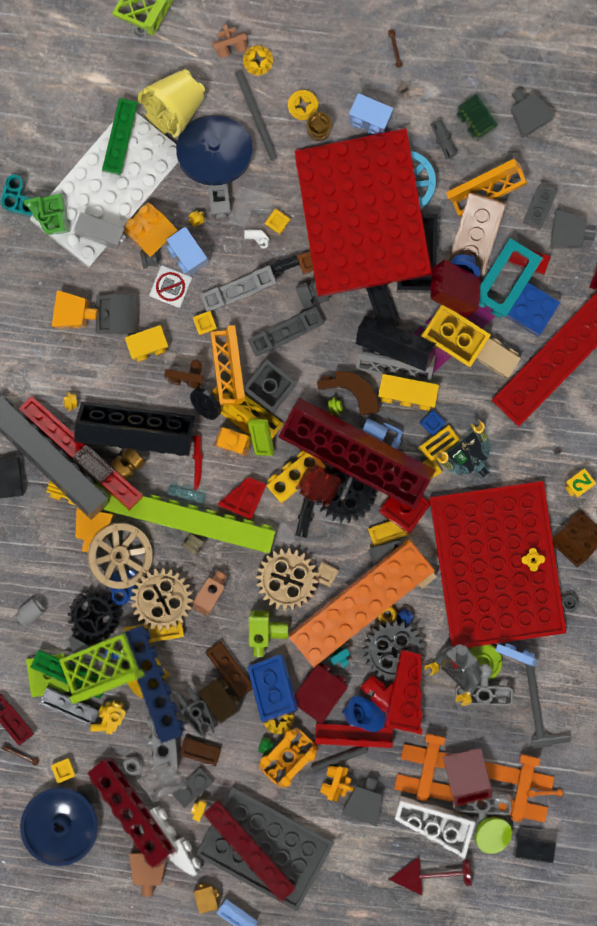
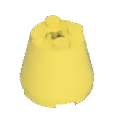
M184 69L145 87L138 94V102L143 104L147 111L145 116L163 134L168 132L173 137H177L184 131L203 102L205 88L201 83L196 82L192 78L188 70Z

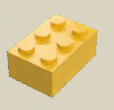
M440 305L420 337L436 343L437 348L465 366L471 367L491 335L455 311Z

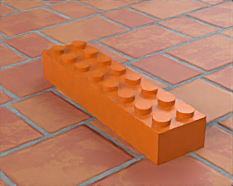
M409 538L290 632L289 638L309 663L315 667L435 572V570Z

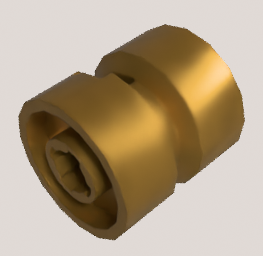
M320 111L314 112L309 116L307 120V134L311 139L323 141L328 138L332 125L330 117Z
M126 448L122 452V456H117L110 464L127 481L134 475V470H140L146 462L134 449ZM128 461L130 464L125 467L124 465Z

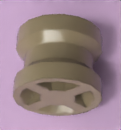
M189 533L188 540L183 542L181 546L197 556L199 549L204 547L206 543Z

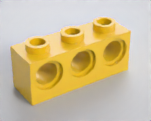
M302 451L297 455L298 460L292 463L290 461L282 468L284 472L279 476L274 474L267 480L269 483L267 488L282 504L326 467L320 459ZM306 458H313L315 461L314 467H305L304 460ZM292 470L300 472L298 480L290 479L289 473ZM278 482H282L286 486L285 491L282 493H278L274 489L275 484Z

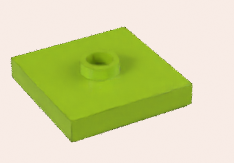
M65 653L52 656L63 659L65 658ZM34 658L26 659L31 697L43 696L47 686L63 693L70 692L69 685L31 669L30 666Z

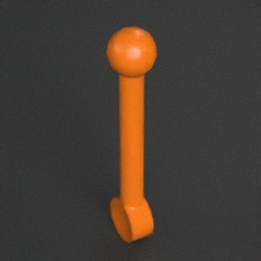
M530 789L527 791V796L533 798L535 795H557L561 797L564 794L562 789L539 792Z

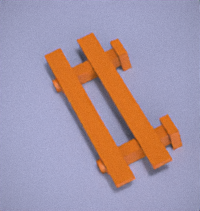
M426 733L424 741L428 742L427 748L403 744L400 759L421 763L423 767L420 779L397 774L394 789L417 794L416 799L428 801V798L431 797L453 802L449 785L432 782L435 767L445 769L443 757L449 754L439 752L440 745L444 746L446 738ZM519 754L518 761L522 763L521 769L484 761L489 779L517 785L514 800L512 799L511 812L508 814L511 815V820L522 822L523 818L545 823L548 807L527 803V791L530 788L552 791L554 777L533 772L534 766L539 767L540 758ZM499 803L498 810L505 811L507 804Z

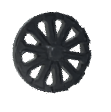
M199 387L191 392V403L200 415L209 420H214L221 414L219 401H216V397L212 393H208L207 389Z

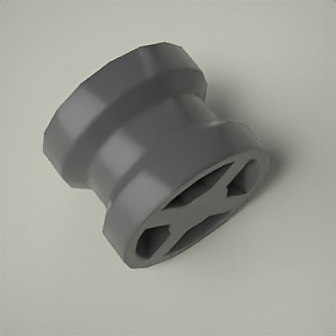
M140 250L143 269H147L149 266L158 267L156 252L149 257L143 250Z

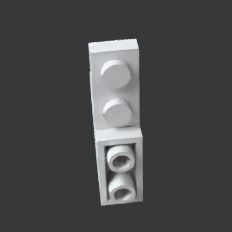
M160 806L150 810L149 812L177 851L170 860L192 876L200 873L201 864L196 857L194 858L189 841L185 840L184 837L179 840L176 839L174 828L169 826L167 822L166 812Z

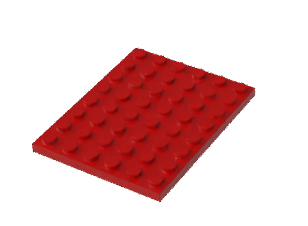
M406 128L294 151L318 297L432 275Z
M544 481L429 497L451 646L455 647L460 644L469 648L565 634L566 626ZM531 548H535L539 555L545 557L544 563H541L536 571H531L527 564L522 563V557L526 556Z

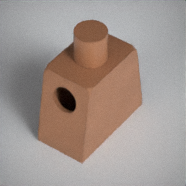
M217 571L213 579L208 577L194 600L192 608L209 617L225 589L223 583L227 576ZM209 589H214L215 593L211 594Z
M131 851L129 857L133 885H142L141 896L151 897L153 896V886H161L166 862L152 869L145 862L141 851Z

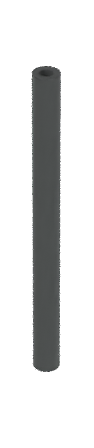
M242 70L235 73L268 156L271 161L275 160L278 157Z

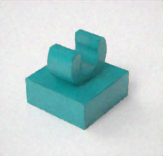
M344 644L329 655L334 665L340 662L343 668L349 665L346 657L350 653Z

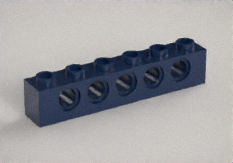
M139 626L121 633L126 634L139 670L142 669L143 661L149 660L152 663L151 670H143L145 676L137 679L160 743L162 744L183 736L185 726L182 719L178 720L176 713L179 711L175 701L171 702L169 694H172L169 684L163 681L162 676H165L162 665H158L155 658L158 657L155 647L150 646L149 640L151 635L148 628L144 629L143 626ZM138 642L145 644V650L142 653H138L135 650V645ZM152 678H156L159 681V686L155 690L151 689L148 685L149 680ZM159 696L164 697L166 700V704L162 708L157 707L155 704V700ZM164 715L172 717L173 722L170 726H165L162 723Z

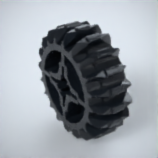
M97 590L94 591L93 596H91L90 591H87V598L80 594L81 601L78 599L73 600L77 606L70 605L69 607L74 610V613H68V616H74V620H69L68 623H75L76 625L71 630L74 631L78 628L79 631L76 633V636L79 637L83 633L82 640L86 641L88 636H90V642H94V636L97 637L98 642L102 641L101 635L108 639L109 637L106 632L114 634L111 626L117 628L118 624L114 623V620H120L119 616H114V613H118L120 610H113L112 608L117 603H109L112 599L111 596H108L105 600V592H102L100 597H98ZM93 600L102 602L108 610H97ZM88 602L87 614L79 617L81 607ZM91 611H94L95 614L103 613L99 618H96V622L90 618L85 619V617H89V614L91 615ZM109 616L107 626L100 631V620L103 617ZM80 622H90L94 632L84 629Z

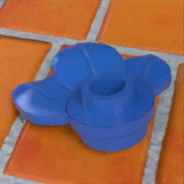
M127 571V578L130 579L135 576V571ZM112 572L109 580L120 582L121 577ZM136 585L125 589L109 587L112 591L110 595L112 597L111 600L116 602V605H124L128 601H132L130 597L136 596L132 589H138ZM119 592H122L124 594V597L121 600L117 598V594Z

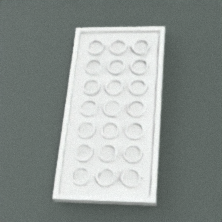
M135 113L121 176L102 172L113 125L112 122L50 194V196L63 194L70 232L48 236L88 268L94 264L108 246L74 234V228L80 212L124 227L126 222L133 218L178 165L176 144L138 113ZM32 215L30 221L44 232L39 221H36Z

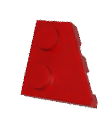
M248 477L222 499L218 506L252 520L267 484Z

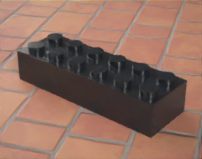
M81 402L75 421L74 442L189 456L194 436L195 416Z

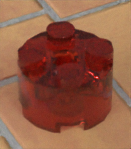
M318 465L307 467L295 489H301L300 494L312 502L322 501L323 506L329 507L340 487V478L324 473L325 469Z

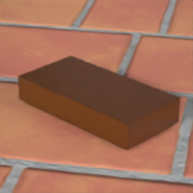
M184 737L179 756L216 766L222 747Z

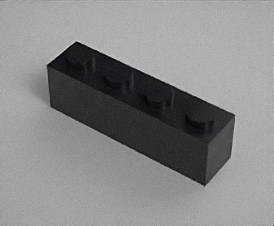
M365 316L358 327L355 343L423 371H426L431 364L436 347L434 342Z

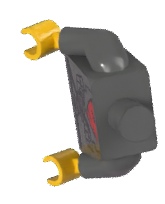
M458 644L455 647H447L434 659L435 662L426 665L424 670L431 668L432 672L429 675L431 676L439 672L440 665L441 669L465 691L464 694L456 697V702L463 701L461 706L469 705L472 701L470 695L474 693L481 681L478 661L468 652L465 646Z

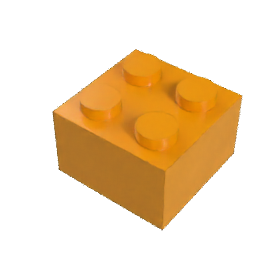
M149 202L141 207L139 212L132 219L128 220L123 227L124 233L149 257L167 241L166 239L178 231Z

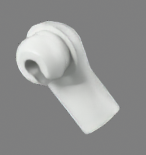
M245 230V239H254L262 249H266L270 245L268 236L262 230Z

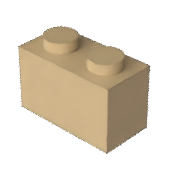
M492 338V340H487L475 360L508 379L521 358L518 357L519 354L511 348L505 349L499 340Z

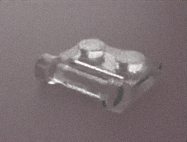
M167 761L137 775V782L148 793L153 803L172 792L188 788L186 779L171 761ZM174 780L176 781V783H174V784H171V785H169V786H167V787H165V788H162V789H160V790H158V791L156 790V788H159V787H161V786H163V785H165V784H168V783H170V782H172V781H174Z

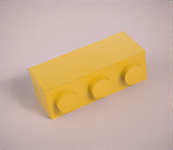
M382 374L378 398H381L383 403L392 404L393 401L400 402V406L411 408V405L419 406L420 410L430 411V408H435L439 385Z

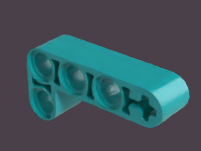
M10 175L4 185L1 205L9 213L31 218L33 213L24 210V200L32 198L23 196L25 184L20 176ZM13 181H20V185L18 188H11V183ZM8 199L15 200L13 207L6 206Z

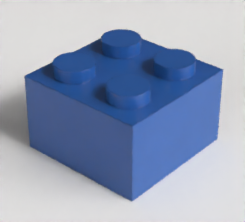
M527 283L506 318L539 337L561 302Z

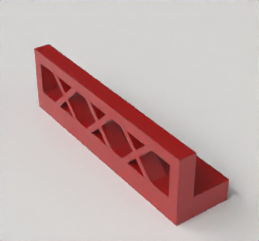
M316 723L315 744L393 748V728L383 727L380 731L370 732L351 725Z

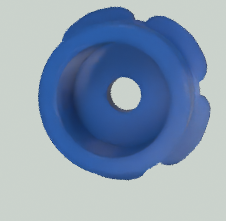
M402 608L397 613L400 621L404 620L405 626L409 623L412 624L411 620L414 617L409 609L404 610Z

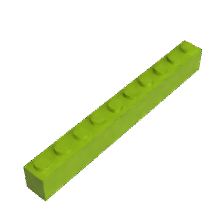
M94 481L93 485L97 489L101 488L108 496V505L103 510L269 554L271 552L276 531L272 530V526L262 524L261 527L254 526L253 521L243 519V522L235 521V516L227 514L224 517L216 516V511L206 509V512L198 511L199 507L188 504L187 508L179 506L180 502L170 499L168 503L161 501L162 497L150 495V498L143 496L129 511L98 482Z

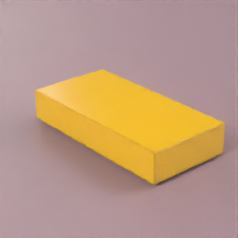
M391 521L368 529L374 547L410 535Z

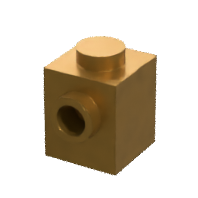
M208 882L196 885L197 888L194 889L193 893L199 914L218 909L219 904L217 900L220 899L218 888H214L213 884L208 885Z

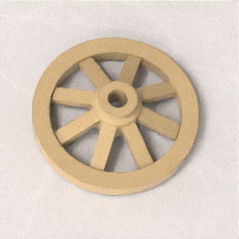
M125 523L111 524L102 528L92 538L87 553L88 565L93 576L105 586L115 589L129 588L134 586L135 582L139 583L141 581L140 576L145 577L152 563L151 544L146 535L135 526ZM118 530L131 532L120 546ZM111 532L113 547L102 541ZM135 537L140 540L143 546L127 550V547ZM100 546L107 551L108 555L96 558L97 547ZM117 552L120 553L119 558L115 557ZM144 553L142 566L129 559V556ZM110 561L105 574L102 575L97 565ZM124 564L137 570L138 573L128 579ZM116 565L121 577L120 582L109 580Z

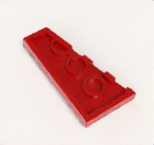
M404 650L400 651L384 722L385 727L422 735L421 654Z

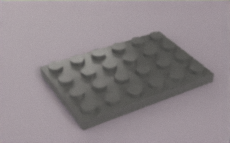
M232 787L223 805L296 886V890L281 903L298 911L334 842L241 790ZM211 825L196 856L279 901L214 826Z

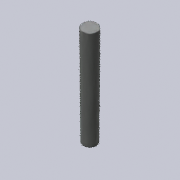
M359 747L311 765L313 773L368 752L366 747Z

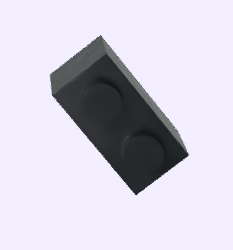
M515 835L513 856L515 858L554 863L556 843L551 840Z

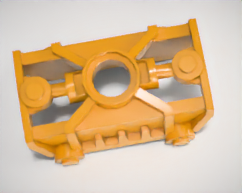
M298 727L288 730L285 733V738L268 756H263L259 762L258 769L279 789L289 787L292 782L291 779L308 761H313L317 755L318 746ZM300 732L299 743L297 745L293 744L290 748L291 741ZM312 744L305 754H298L301 751L299 748L302 745ZM285 752H291L294 755L292 762L287 763L283 760L282 757ZM278 760L276 762L277 766L274 769H270L267 772L264 770L272 761ZM286 767V774L277 783L275 781L279 769L283 770Z

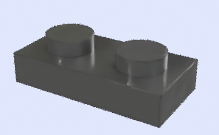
M199 768L172 795L185 808L213 783V780L202 768Z

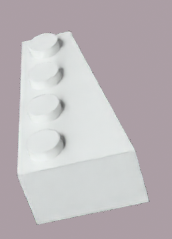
M403 796L399 797L395 811V820L425 835L428 839L434 840L444 848L455 852L465 859L475 825V818L473 816Z

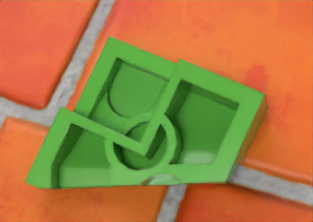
M63 194L24 200V204L34 214L33 217L36 221H39L47 235L70 232Z

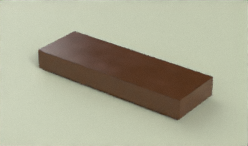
M221 641L205 652L239 699L253 689L251 681Z

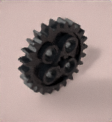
M333 466L332 470L326 467L325 471L327 474L321 472L320 477L322 479L316 480V483L320 486L314 487V490L318 491V493L314 494V498H319L316 505H322L320 512L326 510V518L329 515H333L332 521L339 518L340 523H342L343 519H346L349 524L351 518L357 522L358 515L364 518V511L369 513L371 510L367 505H374V502L370 499L376 498V495L371 493L376 489ZM341 476L345 482L338 484L335 481V477ZM349 477H352V482L342 506L339 508L337 505ZM360 484L362 490L355 491L352 485ZM333 493L337 496V500L331 501L327 495ZM352 501L355 507L350 509L346 506L345 502Z

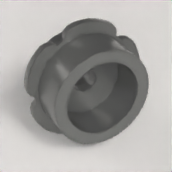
M566 594V596L561 597L564 612L569 611L571 613L577 609L579 601L573 594Z

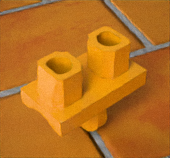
M329 766L326 776L332 777L334 780L332 785L323 783L320 793L327 796L328 800L338 802L340 795L346 797L347 791L353 792L354 787L350 786L352 779L347 777L349 768Z

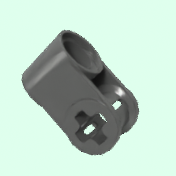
M397 540L368 549L373 565L375 566L389 555L392 549L395 548V544L400 546L403 542Z

